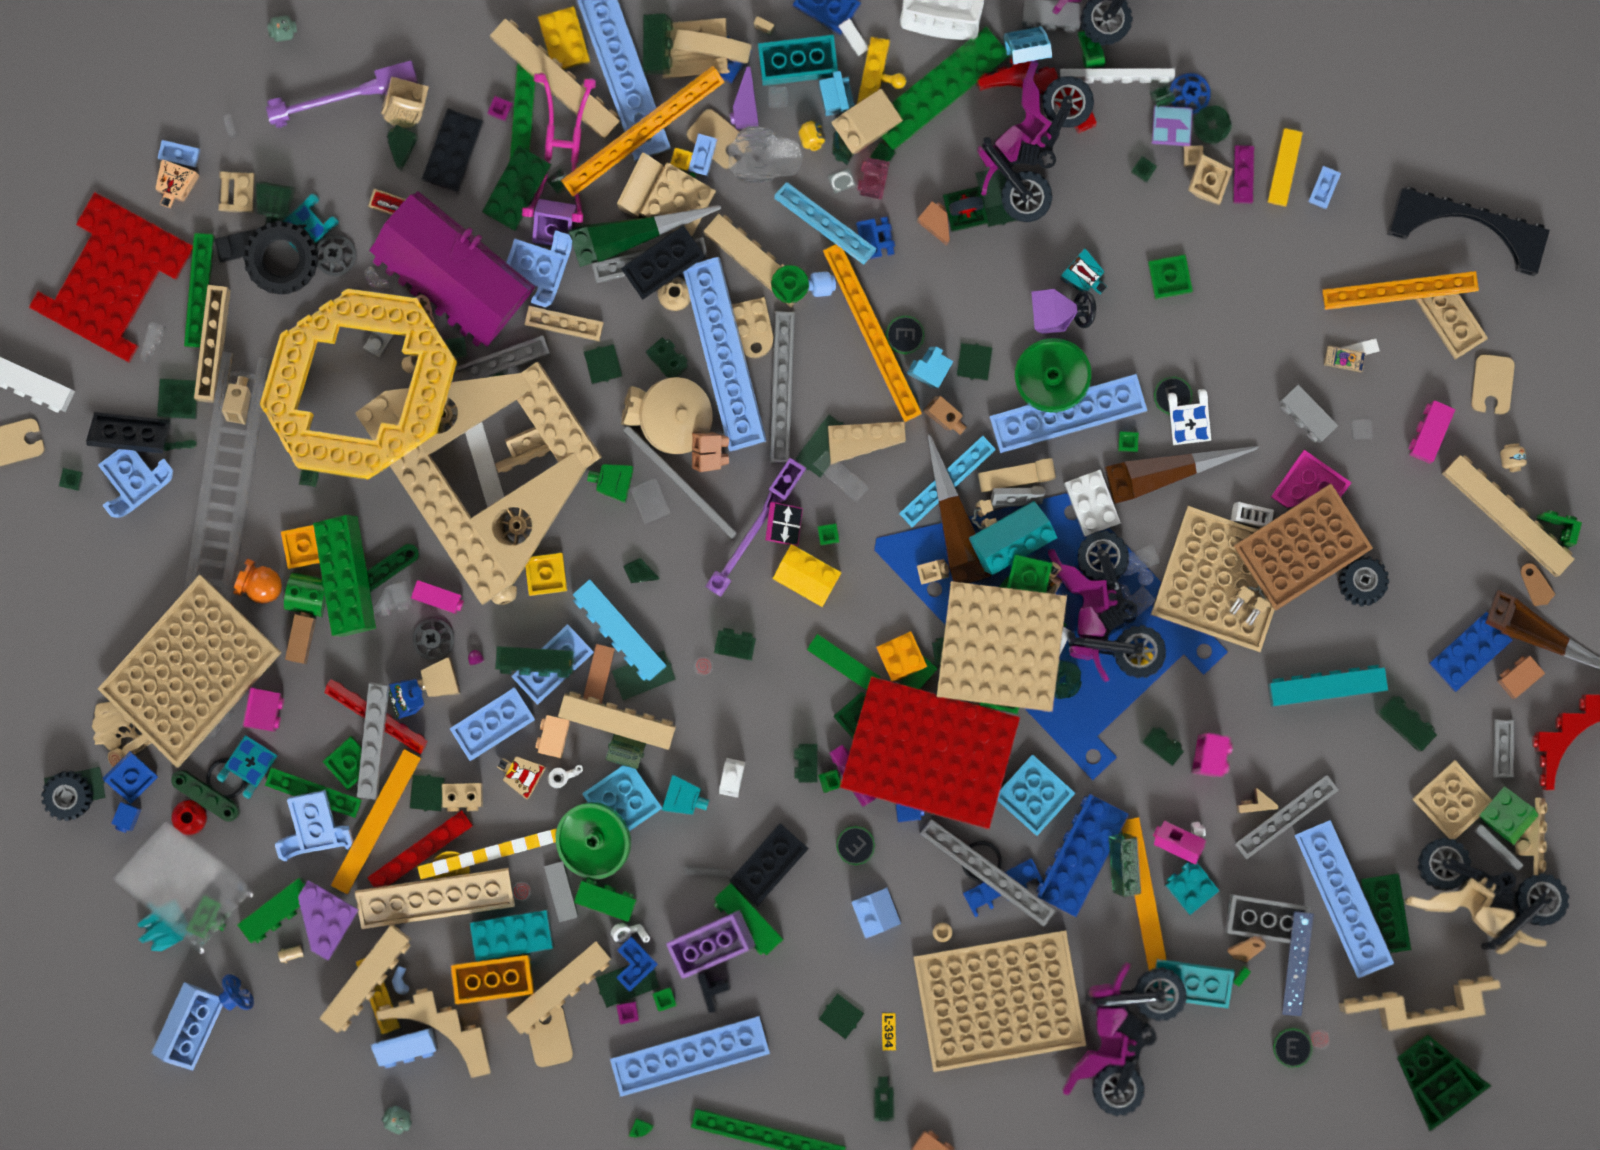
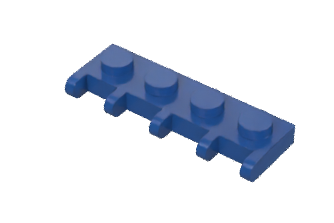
M1032 858L1004 872L1027 890L1028 888L1025 883L1037 878L1039 883L1043 882ZM985 882L963 893L975 917L979 916L976 908L987 903L989 908L993 909L991 901L1002 896Z

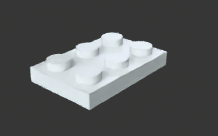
M1101 470L1064 483L1084 537L1121 523Z

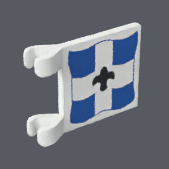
M1205 389L1198 390L1199 403L1177 406L1176 394L1169 393L1167 397L1173 445L1210 441L1211 431L1207 391Z

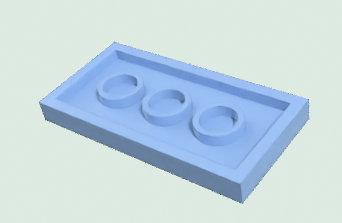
M567 624L538 652L554 653L540 655L567 656L573 660L572 667L522 666L511 677L538 705L594 652Z
M514 687L451 727L450 730L468 759L472 761L535 721V718Z

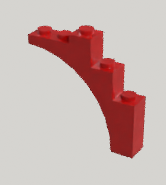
M1010 59V68L1005 66L998 69L995 74L990 75V73H986L980 76V79L977 80L979 91L1003 86L1023 88V79L1026 77L1031 61L1013 64L1012 59ZM1048 66L1039 69L1038 73L1036 74L1035 72L1033 77L1039 94L1043 96L1047 87L1054 80L1058 79L1055 68L1049 69ZM1063 88L1067 96L1070 95L1072 88ZM1077 90L1074 91L1072 99L1081 97ZM1059 91L1055 98L1063 99L1064 96ZM1082 100L1075 101L1073 104L1081 109ZM1054 101L1057 106H1061V102ZM1071 107L1070 116H1073L1078 111ZM1093 112L1085 122L1074 127L1077 133L1096 127L1097 122Z
M1582 695V698L1579 699V710H1581V713H1559L1555 720V727L1558 729V732H1535V736L1532 737V746L1535 747V751L1543 752L1539 760L1540 767H1542L1539 784L1542 786V790H1554L1558 766L1566 749L1579 734L1600 721V695Z

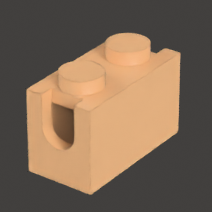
M546 715V719L542 718L540 730H543L542 736L538 737L535 747L538 749V753L562 758L570 720Z

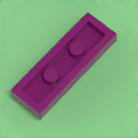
M1235 145L1233 203L1252 204L1254 146Z

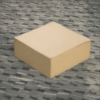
M757 16L754 21V28L771 35L774 30V24Z
M1203 146L1183 147L1184 166H1197L1200 155H1203Z

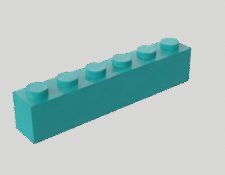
M1379 665L1367 666L1368 670L1360 671V667L1348 669V673H1341V670L1329 671L1330 675L1322 676V672L1310 674L1311 678L1304 679L1303 675L1292 676L1290 681H1284V678L1272 679L1273 683L1268 684L1271 707L1387 691L1385 667L1379 668Z

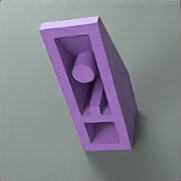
M746 67L733 105V113H730L731 124H735L736 129L758 126L750 67Z

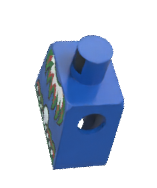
M416 679L387 684L390 685L389 696L397 720L415 715L424 706L422 689L419 687Z

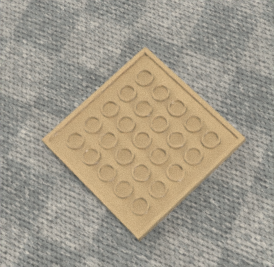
M1187 506L1150 615L1261 652L1274 614L1273 607L1267 608L1263 614H1259L1252 625H1248L1246 620L1252 613L1253 609L1251 607L1255 603L1254 600L1258 597L1263 598L1259 590H1251L1255 595L1247 603H1243L1236 614L1230 612V609L1236 602V595L1240 587H1258V584L1233 547L1256 532L1257 529Z
M951 581L937 697L1052 712L1067 596Z

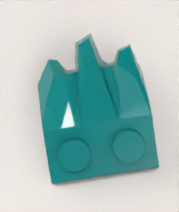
M176 900L155 910L136 924L139 928L146 929L145 933L138 940L142 944L152 941L151 951L162 952L193 935L185 930L188 922Z

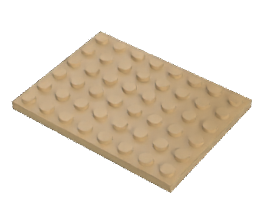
M199 575L101 684L98 690L176 767H180L282 652L202 575Z
M1066 930L913 957L933 1072L1086 1046Z

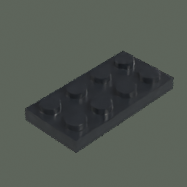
M447 108L422 180L458 193L484 121Z
M683 225L623 266L621 270L641 299L644 300L704 259L705 255Z
M94 412L86 444L87 446L163 454L171 422L166 419Z
M780 823L729 881L758 907L809 848Z

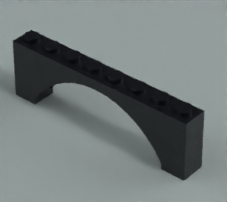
M1405 187L1399 191L1387 235L1406 240L1410 232L1432 220L1446 217L1471 219L1485 225L1502 239L1514 258L1517 266L1516 272L1530 276L1538 274L1550 232L1544 225L1534 223V225L1528 224L1526 220L1521 218L1514 220L1508 218V215L1504 213L1493 214L1486 208H1472L1471 204L1465 202L1458 204L1453 202L1451 198H1437L1435 194L1430 192L1419 193L1416 192L1417 189L1412 187Z

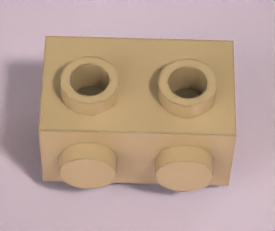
M442 784V807L447 808V812L459 811V808H467V811H478V807H483V784ZM474 794L475 798L471 801L470 796ZM452 795H455L454 801H451Z

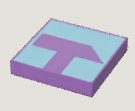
M1154 106L1152 144L1190 146L1192 108Z

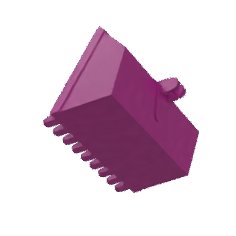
M416 191V193L409 195L382 227L375 243L369 250L375 255L373 263L376 266H380L382 262L388 266L385 271L387 275L392 276L396 272L400 276L398 283L401 286H405L407 282L413 286L410 290L413 296L416 297L419 292L429 299L430 304L433 302L437 306L435 313L439 317L444 312L450 316L447 321L450 326L453 327L456 323L462 326L460 330L462 336L466 337L468 333H471L474 336L472 344L478 347L482 342L488 347L535 290L536 286L481 242L482 236L474 237L471 227L463 228L422 193Z

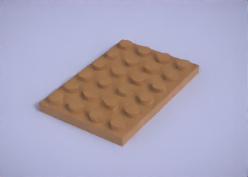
M1332 484L1324 487L1233 546L1274 611L1373 549Z

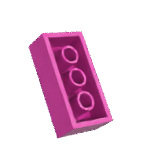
M1208 733L1198 735L1191 773L1211 777L1224 776V773H1227L1229 768V762L1226 761L1227 754H1231L1232 750L1230 737Z

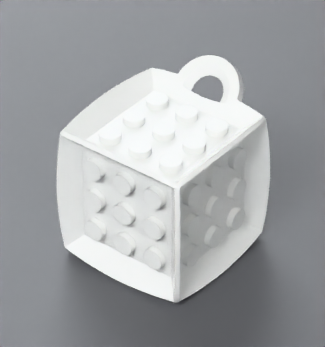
M904 0L900 25L904 29L930 36L957 40H970L972 38L974 40L979 32V21L984 0Z

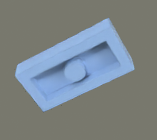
M698 134L688 171L708 176L718 139Z
M162 140L158 159L196 168L200 149Z
M1323 166L1308 202L1326 209L1341 173Z

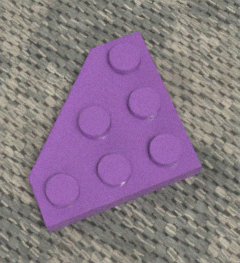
M308 880L298 899L311 951L329 960L359 909Z

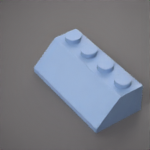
M184 982L153 1048L152 1054L164 1062L194 1070L223 1007L219 1001V996Z

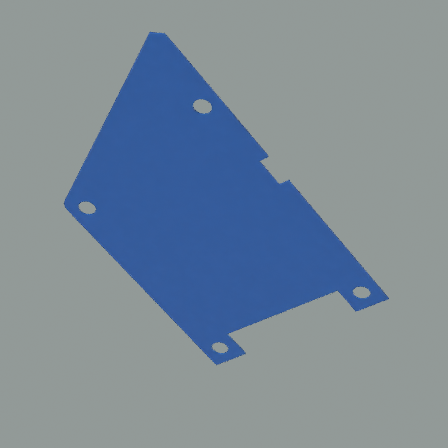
M1068 493L1043 499L1042 504L1038 506L1049 519L1057 538L1025 557L1052 563L1048 557V551L1054 549L1061 564L1075 567L1083 575L1078 564V549L1086 537L1083 535L1077 518L1069 520L1065 517V508L1072 505ZM1011 506L994 510L982 517L977 515L974 521H977L980 526L981 521L986 518H996V521H999L1024 506ZM974 515L968 517L969 520H970V522H971V524H972L971 518H973ZM942 523L876 538L874 549L876 553L946 625L951 581H953L950 569L948 573L949 578L934 581L942 586V593L937 597H932L928 594L927 587L930 583L921 585L917 569L918 565L942 559L945 560L949 567ZM975 523L972 524L976 534L982 531ZM1110 528L1099 531H1108V533H1114ZM1106 544L1100 545L1103 551L1108 547ZM1095 546L1091 552L1097 553L1098 547ZM1111 547L1110 551L1108 552L1109 555L1117 554L1116 550L1113 547ZM1129 548V564L1125 573L1117 581L1121 586L1124 599L1133 601L1136 604L1137 619L1131 624L1124 623V627L1113 633L1108 640H1117L1124 630H1128L1132 626L1144 625L1148 628L1151 627L1161 635L1165 642L1166 658L1163 666L1156 674H1152L1150 677L1135 678L1126 675L1124 671L1120 670L1113 655L1099 654L1101 666L1109 678V681L1105 683L1099 675L1093 659L1083 660L1070 655L1069 641L1067 640L1059 656L1053 711L1024 708L1092 780L1117 758L1097 736L1182 655H1185L1204 675L1228 653L1213 636L1150 615L1161 581ZM1089 555L1090 563L1098 559L1097 557ZM1118 557L1110 558V561L1115 565ZM1098 563L1093 566L1095 569L1101 570ZM1013 564L992 575V577L969 584L999 587L1007 576L1010 577ZM1062 582L1056 595L1067 596L1064 623L1067 626L1065 628L1074 632L1076 637H1079L1077 633L1079 611L1084 605V598L1081 594H1072ZM1129 609L1125 610L1128 615L1132 614ZM1143 638L1137 639L1138 643H1144L1146 640ZM1148 641L1145 647L1154 648L1151 642ZM1201 644H1207L1212 649V654L1207 659H1202L1197 655V648ZM1091 749H1096L1101 754V759L1097 764H1090L1086 760V753Z

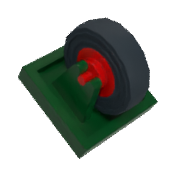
M980 186L943 194L951 233L989 223Z

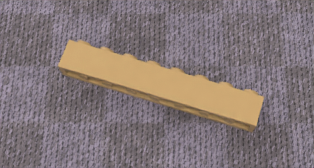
M504 19L490 35V38L533 77L534 73L543 72L546 74L551 93L574 114L578 115L580 104L586 91L584 84L579 85L575 81L576 77L571 72L562 70L561 63L555 58L551 60L546 55L548 52L539 45L537 47L532 43L533 38L526 32L522 34L518 30L519 26L513 20L508 21ZM589 94L581 120L605 140L620 123L618 120L619 116L612 109L608 111L604 107L605 103L596 96L594 98Z
M1457 456L1442 474L1553 576H1560L1574 561V558L1571 556L1572 552L1566 547L1562 548L1557 543L1558 539L1552 534L1548 535L1538 521L1531 520L1529 518L1530 514L1525 509H1519L1514 504L1515 500L1511 496H1505L1500 491L1501 488L1495 482L1491 483L1486 479L1487 475L1481 469H1475L1472 466L1473 462L1468 457Z

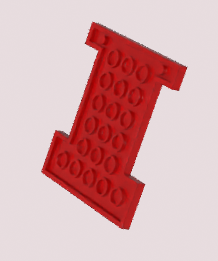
M94 192L76 223L78 227L91 233V237L55 300L37 291L29 308L130 363L139 346L123 338L125 331L159 272L177 280L192 254L193 246Z

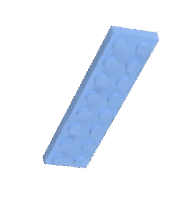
M1137 374L1090 387L1086 396L1077 405L1065 411L1044 412L1027 405L992 415L989 418L1001 454L1146 412L1147 408Z
M1331 820L1296 834V840L1357 977H1363L1394 964Z
M757 1016L611 1058L610 1061L620 1097L768 1055L770 1052L760 1017Z

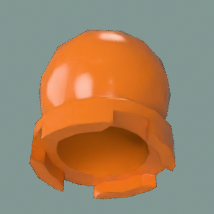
M247 559L244 563L247 567L244 572L240 570L234 585L236 590H234L233 594L242 596L243 593H246L248 598L255 603L267 604L273 602L281 593L282 581L279 574L270 567L261 566L256 568V561Z

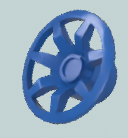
M1186 73L1177 77L1169 90V98L1174 107H1178L1175 102L1185 100L1184 108H1188L1190 102H1193L1198 107V109L1192 111V114L1202 111L1209 103L1211 95L1207 81L1200 75ZM1188 77L1197 78V79H1199V81H1198V82L1189 81V78H1188ZM1185 78L1183 87L1176 85L1179 80ZM1201 83L1205 85L1207 93L1201 92ZM1173 88L1181 92V95L1175 99L1173 98ZM1207 96L1205 103L1201 106L1198 98Z
M225 975L222 979L224 992L219 995V1001L222 1006L227 1010H232L236 1006L244 1010L253 1008L254 998L249 990L239 989L241 980L234 975ZM250 993L249 997H244V996H243V995H246V994Z

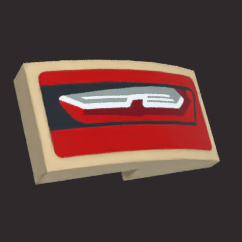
M374 189L368 207L392 215L406 199Z

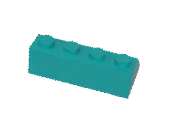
M1032 501L971 536L969 540L983 570L994 575L1013 564L1015 555L1025 557L1053 541L1057 536L1049 519L1036 502Z

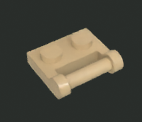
M220 172V179H222L221 204H219L218 210L226 212H254L255 174ZM229 180H234V205L228 204Z

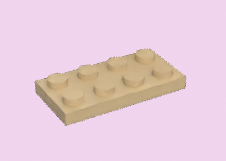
M1459 294L1415 299L1454 360L1488 339Z

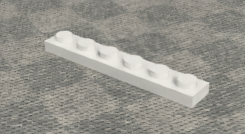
M1060 69L1059 78L1073 76L1083 80L1085 83H1093L1094 80H1102V83H1112L1113 80H1121V83H1131L1132 80H1140V83H1150L1151 80H1159V83H1169L1175 77V69Z

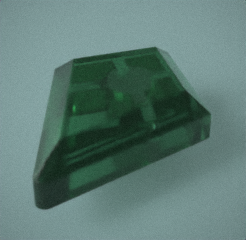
M836 131L833 134L832 154L837 161H842L848 165L854 154L851 153Z
M641 558L623 566L631 584L660 580Z

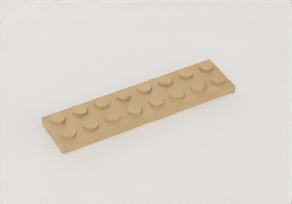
M509 868L355 891L361 929L515 907Z

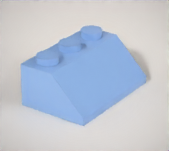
M432 1028L379 1041L371 1045L379 1066L385 1065V1069L396 1066V1062L401 1060L404 1063L415 1061L416 1056L422 1055L423 1058L434 1056L433 1052L438 1050Z

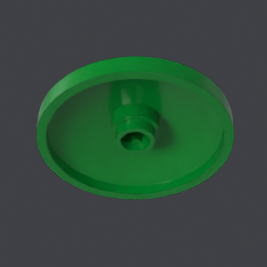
M1049 338L1030 345L1021 354L1015 367V383L1020 396L1027 404L1044 412H1061L1074 407L1086 396L1091 385V366L1086 354L1077 345L1064 339Z
M596 802L579 804L569 810L557 826L555 841L558 854L566 867L578 876L588 879L609 877L617 872L629 857L631 836L628 826L621 815L607 805Z

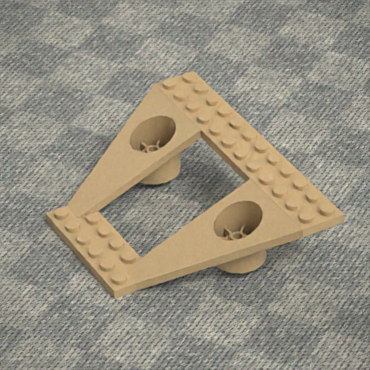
M539 362L534 363L522 373L451 382L440 420V430L437 431V434L390 465L482 605L516 582L586 469L602 458ZM409 388L384 391L355 412L372 440L376 441L381 423L399 425ZM450 399L455 403L454 406H449ZM517 400L558 463L471 518L430 454ZM446 423H449L451 428L444 432ZM512 508H520L518 516L514 515L511 510ZM524 510L530 515L529 517H523ZM507 513L511 516L509 522L504 521ZM504 524H509V531L505 532ZM532 529L530 535L528 536L526 531ZM511 532L515 534L514 541L507 536ZM523 534L526 540L523 543H518L519 535Z

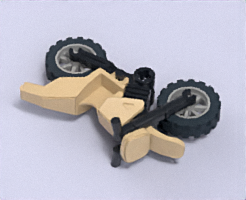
M1437 839L1428 843L1421 850V855L1418 857V871L1420 870V876L1426 881L1425 883L1428 886H1432L1433 889L1442 891L1459 888L1456 892L1440 893L1429 900L1408 897L1405 899V904L1428 912H1453L1460 906L1468 908L1471 912L1472 920L1484 932L1494 938L1490 942L1481 944L1483 950L1496 949L1495 952L1501 955L1519 942L1537 947L1546 946L1547 941L1531 938L1520 929L1528 922L1539 926L1554 924L1560 921L1567 913L1566 909L1569 908L1567 888L1561 884L1562 881L1560 879L1554 878L1553 875H1546L1544 873L1538 874V876L1533 875L1526 878L1518 886L1519 889L1515 894V905L1518 906L1519 910H1517L1518 912L1515 916L1512 910L1514 892H1511V889L1516 885V877L1513 873L1503 872L1496 876H1491L1484 871L1471 867L1472 860L1468 856V850H1465L1463 848L1464 845L1457 843L1454 839ZM1442 850L1450 852L1446 859L1444 858ZM1436 852H1438L1441 861L1432 858ZM1454 855L1457 861L1451 858V856ZM1431 862L1436 863L1434 870L1432 869ZM1435 872H1442V878L1437 876ZM1446 874L1451 875L1453 877L1446 879ZM1539 886L1547 887L1544 893L1541 892ZM1533 888H1536L1537 896L1530 894ZM1550 890L1554 894V897L1549 898L1548 893ZM1553 900H1555L1554 908L1550 905ZM1545 906L1551 911L1548 914H1543Z

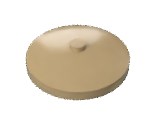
M680 377L666 378L651 386L642 399L639 411L640 425L646 439L656 449L668 454H684L693 451L692 433H709L713 419L711 403L704 390L693 381Z

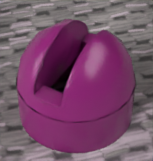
M473 650L468 655L470 666L484 661L482 653L478 650Z

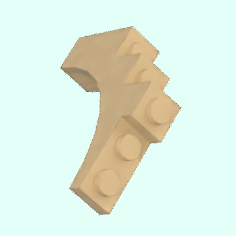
M427 988L416 990V994L412 995L414 1003H410V1000L399 1002L398 1007L391 1008V1005L379 1007L380 1011L376 1012L378 1020L406 1018L420 1021L436 1028L447 1036L459 1049L467 1064L471 1078L490 1074L481 1028H476L474 1024L465 1026V1031H461L456 1009H452L451 1006L440 1009V1013H437L433 993L428 991Z

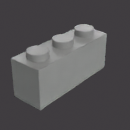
M1024 0L1022 26H1026L1027 29L1044 27L1048 31L1064 29L1065 32H1075L1080 27L1082 3L1067 2L1058 14H1054L1052 9L1058 3L1057 1Z
M1299 385L1279 402L1282 405L1280 408L1287 415L1291 414L1295 418V424L1301 429L1304 428L1308 432L1307 436L1313 442L1321 443L1338 427L1330 416Z

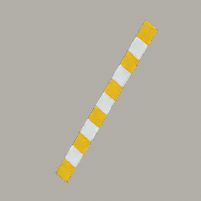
M557 828L418 866L420 879L556 842Z

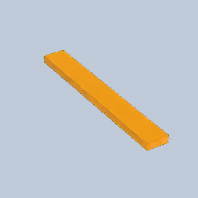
M1472 271L1324 289L1322 294L1324 308L1327 310L1475 292L1479 290L1477 273Z
M405 749L403 750L332 881V887L345 894H349L422 758Z
M1137 817L1126 820L1122 828V836L1148 971L1156 968L1157 959H1167L1140 819Z

